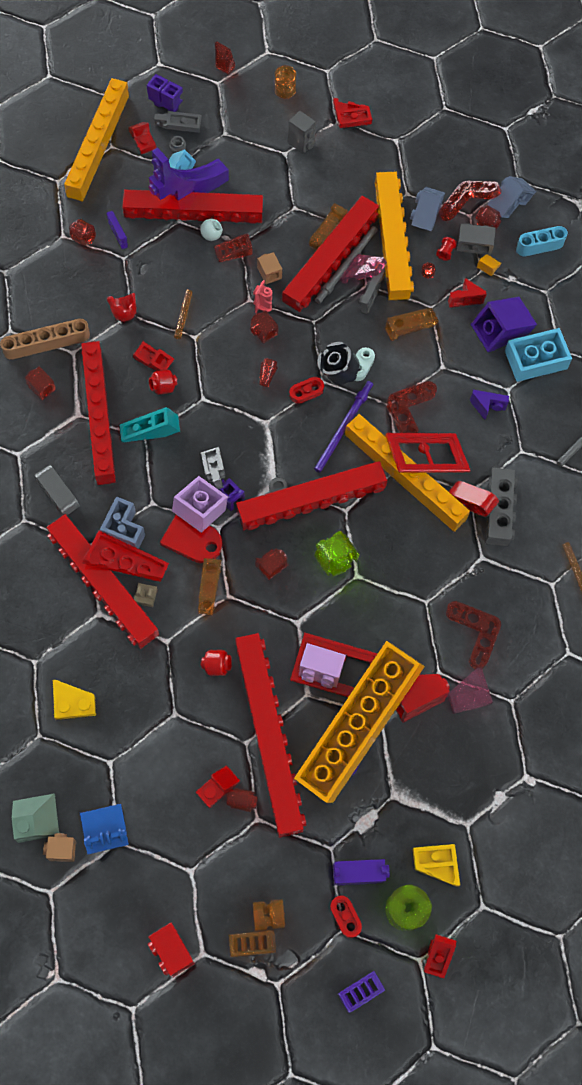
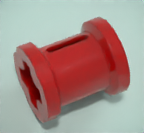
M444 237L441 241V248L437 250L436 255L438 258L448 261L451 259L452 250L456 248L457 242L450 237Z

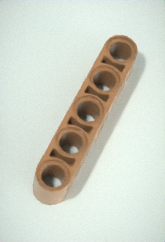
M75 319L6 336L1 340L0 346L7 359H16L85 342L90 337V331L87 321Z

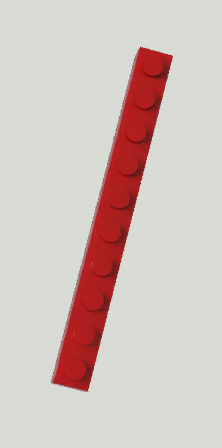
M259 633L235 638L278 836L280 838L302 833L304 830L303 826H306L304 813L300 814L299 806L302 805L300 794H296L294 789L297 781L294 779L295 773L291 774L289 767L293 765L290 753L286 754L285 750L288 742L286 734H282L280 728L283 726L281 714L277 715L276 707H279L277 695L273 696L271 689L275 688L273 677L268 676L267 669H270L268 657L264 658L263 651L266 650L264 639H260Z

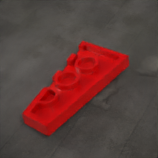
M100 530L82 562L83 564L161 582L169 563Z

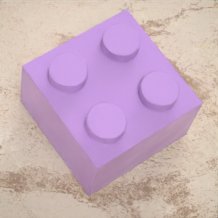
M198 476L174 497L172 512L200 532H203L226 511L228 496Z
M307 643L300 663L299 676L307 682L317 681L323 687L337 688L346 655Z

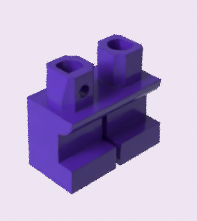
M157 74L146 85L148 99L153 101L157 107H164L168 111L176 112L179 105L183 102L180 99L183 88L171 81L168 82L167 79Z

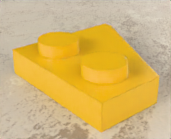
M53 680L54 718L56 720L96 716L94 694L58 680Z

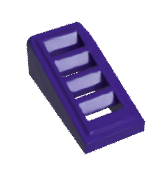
M373 971L337 995L349 1014L384 992L385 989L375 971ZM370 978L378 989L375 992L368 982ZM362 983H364L370 993L369 996H366L364 990L362 989ZM356 987L363 998L361 1001L353 990ZM348 992H350L356 1003L353 1006L346 995Z

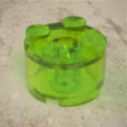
M338 531L328 540H321L316 544L317 550L314 557L327 576H330V574L337 576L352 567L350 563L353 560L356 562L359 558L358 551L342 531Z
M405 885L399 887L386 901L387 919L398 930H416L427 922L431 914L432 905L430 899L417 886ZM410 904L412 906L410 909L411 911L406 912L405 905Z

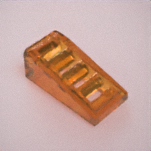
M274 930L229 935L231 957L276 953ZM264 936L267 937V949L264 947ZM248 937L250 941V951H247L246 938ZM255 937H258L259 950H256ZM238 938H241V952H238Z

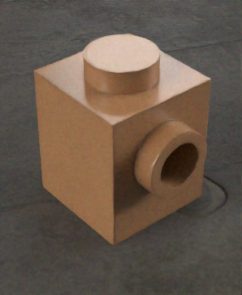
M274 252L257 258V268L263 280H265V284L282 279V267Z
M55 833L54 837H48V842L44 843L43 854L46 855V859L49 861L74 862L76 840L67 837V834Z

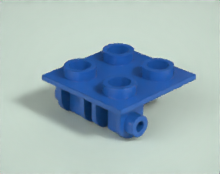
M121 804L80 813L87 854L129 845Z

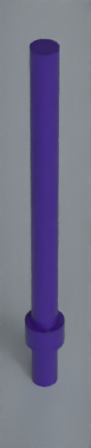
M367 381L363 389L357 393L354 404L315 466V471L320 473L345 433L346 425L352 421L361 404H364L367 400L368 393L373 386L372 382Z

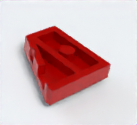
M333 98L339 128L372 124L369 106L358 105L350 101L347 104L339 102L338 98Z

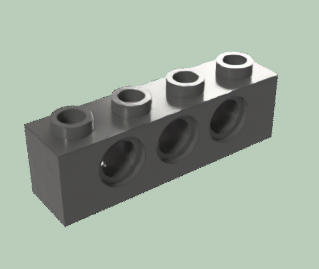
M492 467L489 475L488 491L499 499V503L487 516L485 544L508 546L510 541L514 540L515 529H512V523L515 522L516 512L513 511V505H516L517 500L514 488L517 487L518 478L515 477V470ZM499 488H504L507 492H502ZM498 505H503L506 509H501ZM497 522H502L505 527L499 526Z

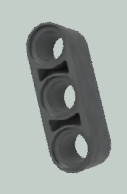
M51 465L34 474L37 482L62 516L64 514L69 515L80 507L74 495Z

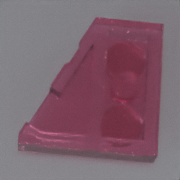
M358 254L340 279L342 283H348V279L354 277L357 280H361L366 277L377 276L387 262L384 257Z
M481 666L449 692L448 698L453 714L493 703Z

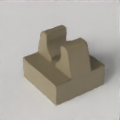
M138 583L134 600L139 605L153 607L158 590L157 587Z

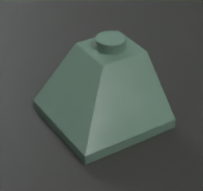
M55 794L13 801L12 826L15 841L18 843L53 837L55 833H60Z

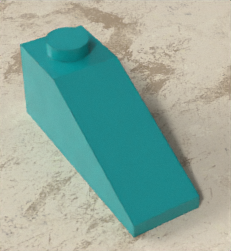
M167 407L120 424L122 442L161 438L180 432L178 414Z

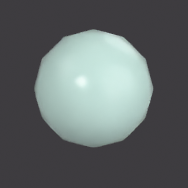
M215 219L205 220L200 228L202 236L209 241L219 239L223 230L221 224Z

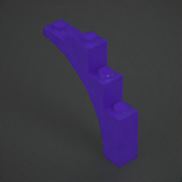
M158 147L152 150L154 175L149 177L150 185L148 187L152 195H156L160 200L170 194L180 200L191 192L209 193L229 181V169L219 158L198 168L180 170L170 167L169 159Z

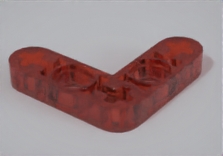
M464 181L460 183L440 208L439 214L443 221L453 219L469 198L494 199L498 197L502 192L499 183L492 181Z
M426 381L389 395L387 407L400 433H407L408 429L410 432L419 433V429L408 407L433 399L437 392L435 383ZM425 389H432L431 393H429L428 391H425ZM414 393L417 396V398L415 400L408 399L407 394ZM392 400L398 402V410L396 404L392 403ZM405 414L408 419L400 421L398 415Z
M457 601L451 602L447 606L446 616L452 621L480 631L469 663L472 668L481 670L488 663L501 628V621L496 616ZM454 607L458 608L457 611L459 613H456V615L452 614L453 611L451 609H454ZM464 610H465V611H467V612H466V614H465V616H464V619H463V618H461V617H462V615H463V613H464ZM476 614L479 619L478 622H470L468 615ZM490 622H494L495 627L492 629L490 634L487 633L489 629L488 624H490ZM487 638L491 643L490 646L483 647L480 644V639ZM480 651L484 652L481 657L483 662L477 664L474 658L478 657Z

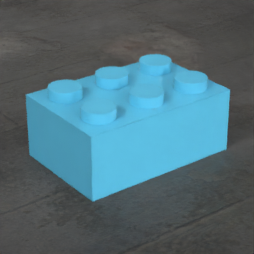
M560 328L509 340L505 349L507 359L517 382L566 370L572 360Z

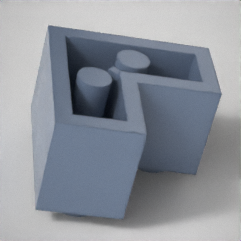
M509 176L502 181L499 190L491 195L488 205L501 217L509 218L519 204L526 205L536 191L524 179Z
M428 187L420 190L415 200V203H418L416 210L413 209L410 220H413L411 225L432 231L437 214L441 209L445 192Z
M116 497L100 531L138 549L145 537L144 528L131 522L136 513L134 503Z

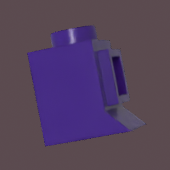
M229 478L226 481L222 480L223 488L218 490L228 496L226 507L232 511L234 509V502L238 499L240 501L245 500V491L241 490ZM228 489L232 492L229 495L225 493Z

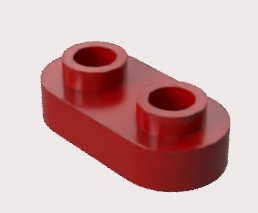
M312 377L297 383L290 388V399L294 403H303L318 397L324 391V382L318 377Z
M345 896L335 897L331 902L330 910L341 933L347 938L358 936L361 932L362 924L351 901ZM343 904L345 906L344 911H339L337 905ZM348 923H352L355 928L353 931H349L347 929Z

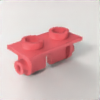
M263 280L260 286H256L253 293L255 296L253 302L255 313L258 310L266 313L272 310V290L265 286V280Z

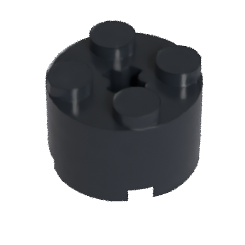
M334 342L327 345V349L324 352L321 351L317 360L321 372L332 384L336 385L356 380L360 363L353 351L342 342Z

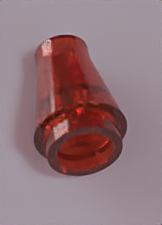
M265 358L260 363L259 385L269 387L278 369L275 360Z

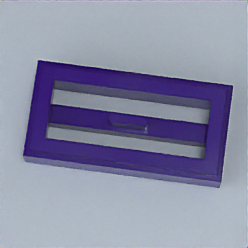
M107 212L108 224L121 249L128 248L127 237L114 212Z

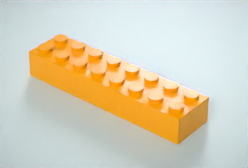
M386 641L294 779L326 803H333L425 666Z

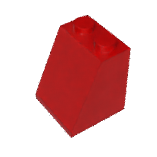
M440 674L419 675L396 709L402 723L444 702L450 692L447 680L445 678L442 679Z

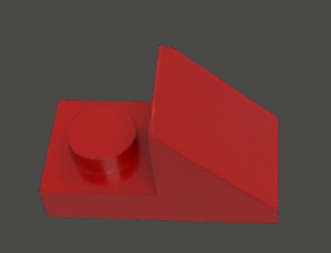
M141 122L128 127L140 154L157 148L150 133L149 123Z
M464 279L463 291L456 290L450 292L448 299L449 308L484 304L486 291L468 279Z
M225 766L213 773L211 779L198 789L196 794L210 809L235 787L240 780L228 766Z
M436 934L434 940H431L424 972L445 978L457 941Z

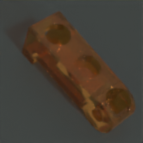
M334 203L325 220L312 235L309 245L318 249L345 217L348 210Z
M426 308L387 318L385 329L392 341L398 339V336L431 328L439 320L433 308Z
M204 558L198 614H214L222 560Z

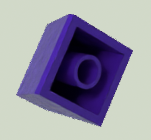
M513 297L488 302L470 325L487 352H492L507 345L509 340L528 336L537 323L520 297Z

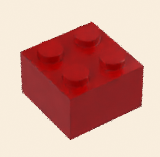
M172 922L148 936L151 940L148 943L150 950L155 957L159 955L162 960L158 964L164 975H170L174 978L195 964Z

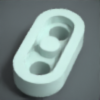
M361 348L356 354L360 363L359 369L361 370L358 371L355 381L363 380L374 362L375 353L370 348Z

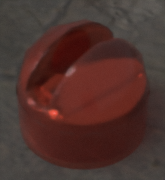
M427 262L422 266L421 274L423 277L432 278L435 275L436 268L434 264Z

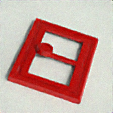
M386 433L385 435L399 473L470 472L456 433ZM398 443H420L418 450L426 454L429 464H406ZM426 443H449L456 464H434L429 453L430 447Z
M304 632L290 681L349 697L354 687L338 683L337 688H326L320 682L302 680V677L299 676V668L307 643L366 661L370 664L378 653Z

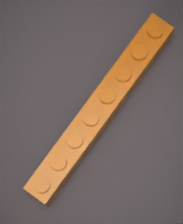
M111 78L64 183L68 198L79 201L84 200L128 100L127 82Z
M377 172L375 190L377 204L379 205V224L388 300L410 299L411 292H414V283L410 281L412 267L408 266L410 252L406 250V247H408V237H405L404 234L406 232V222H403L404 207H401L403 196L402 193H399L401 180L397 178V172Z
M358 414L346 425L345 436L373 461H380L382 468L452 531L455 532L467 520L470 510L429 474L399 473L386 437L363 416ZM402 452L406 464H416Z

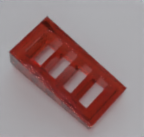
M216 41V68L230 74L235 68L231 49Z
M248 234L214 246L218 262L252 255V244Z

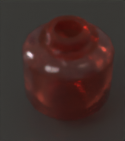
M489 205L481 207L475 217L477 226H489L495 229L498 228L502 221L499 219L500 212Z
M82 219L76 220L69 227L71 239L81 245L91 244L96 237L94 226Z

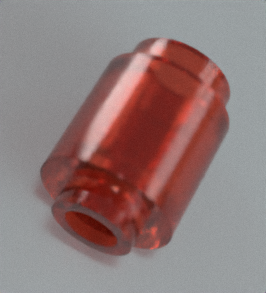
M240 788L229 790L227 805L231 806L232 809L251 812L252 808L256 809L258 797L255 796L254 791Z

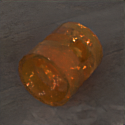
M280 66L275 71L274 90L280 98H290L296 92V71L291 66Z
M282 899L271 900L269 904H266L265 901L253 902L255 931L267 930L269 926L273 929L285 928ZM270 913V917H264V915Z

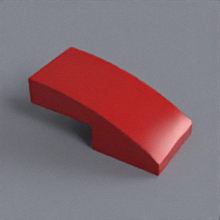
M144 341L133 354L134 359L156 371L167 370L174 361L173 357L161 349L157 351Z

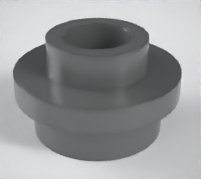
M175 136L171 139L169 147L175 153L185 150L186 141L181 136Z

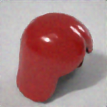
M135 293L115 299L112 296L107 297L112 314L118 321H129L135 317L137 312Z

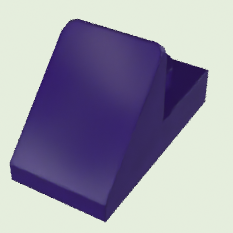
M473 390L470 402L486 420L489 408L495 411L506 410L509 396Z

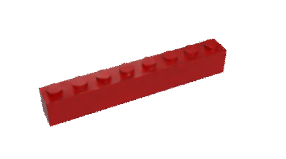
M124 189L123 213L124 217L179 219L183 221L215 219L218 222L262 223L263 195L191 192L180 200L171 194L160 200L156 195H152L150 190Z
M363 195L359 198L285 288L282 294V302L298 312L303 307L306 308L309 305L312 296L319 293L321 285L327 283L333 270L336 271L339 268L342 259H346L350 254L351 248L357 246L360 237L368 232L372 222L375 223L380 215L378 213V204Z
M100 341L81 343L95 478L97 485L116 483Z
M380 461L237 502L236 511L243 530H253L258 528L259 525H270L283 518L291 519L296 514H308L313 509H324L331 504L337 502L344 503L354 497L362 498L367 493H379L386 488L387 478Z
M66 514L46 527L49 533L47 535L48 539L53 545L56 543L60 547L58 551L64 559L68 557L71 561L69 565L74 572H80L83 576L81 577L82 582L86 587L91 586L94 590L92 594L98 602L103 601L106 605L104 606L105 611L110 617L114 615L117 619L115 623L121 631L126 630L129 634L127 638L133 646L137 644L141 649L159 636L157 627L111 570L82 563L91 545Z

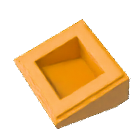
M486 254L479 260L477 268L492 276L501 263Z

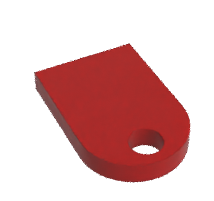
M175 515L160 541V545L194 562L209 563L215 560L221 553L222 539L219 532L213 527L208 526L203 532H200L181 517ZM214 544L217 549L214 552H209L206 550V547Z

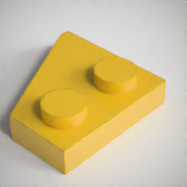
M455 844L413 848L416 871L451 885L460 886Z

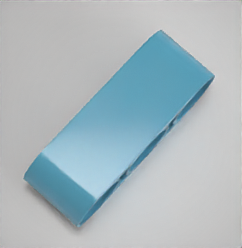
M556 226L524 233L519 238L516 252L520 256H530L560 249L564 245L568 232L566 228Z

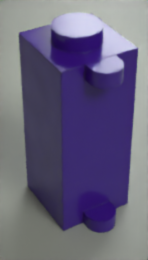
M385 859L338 861L333 863L334 886L385 883L386 878L390 876L389 865H385Z

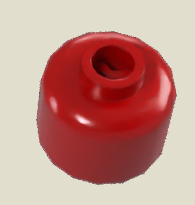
M170 370L155 371L149 377L150 389L157 395L172 393L175 386H177V377Z
M208 650L205 657L201 659V667L205 669L207 675L224 676L231 670L232 659L225 650Z

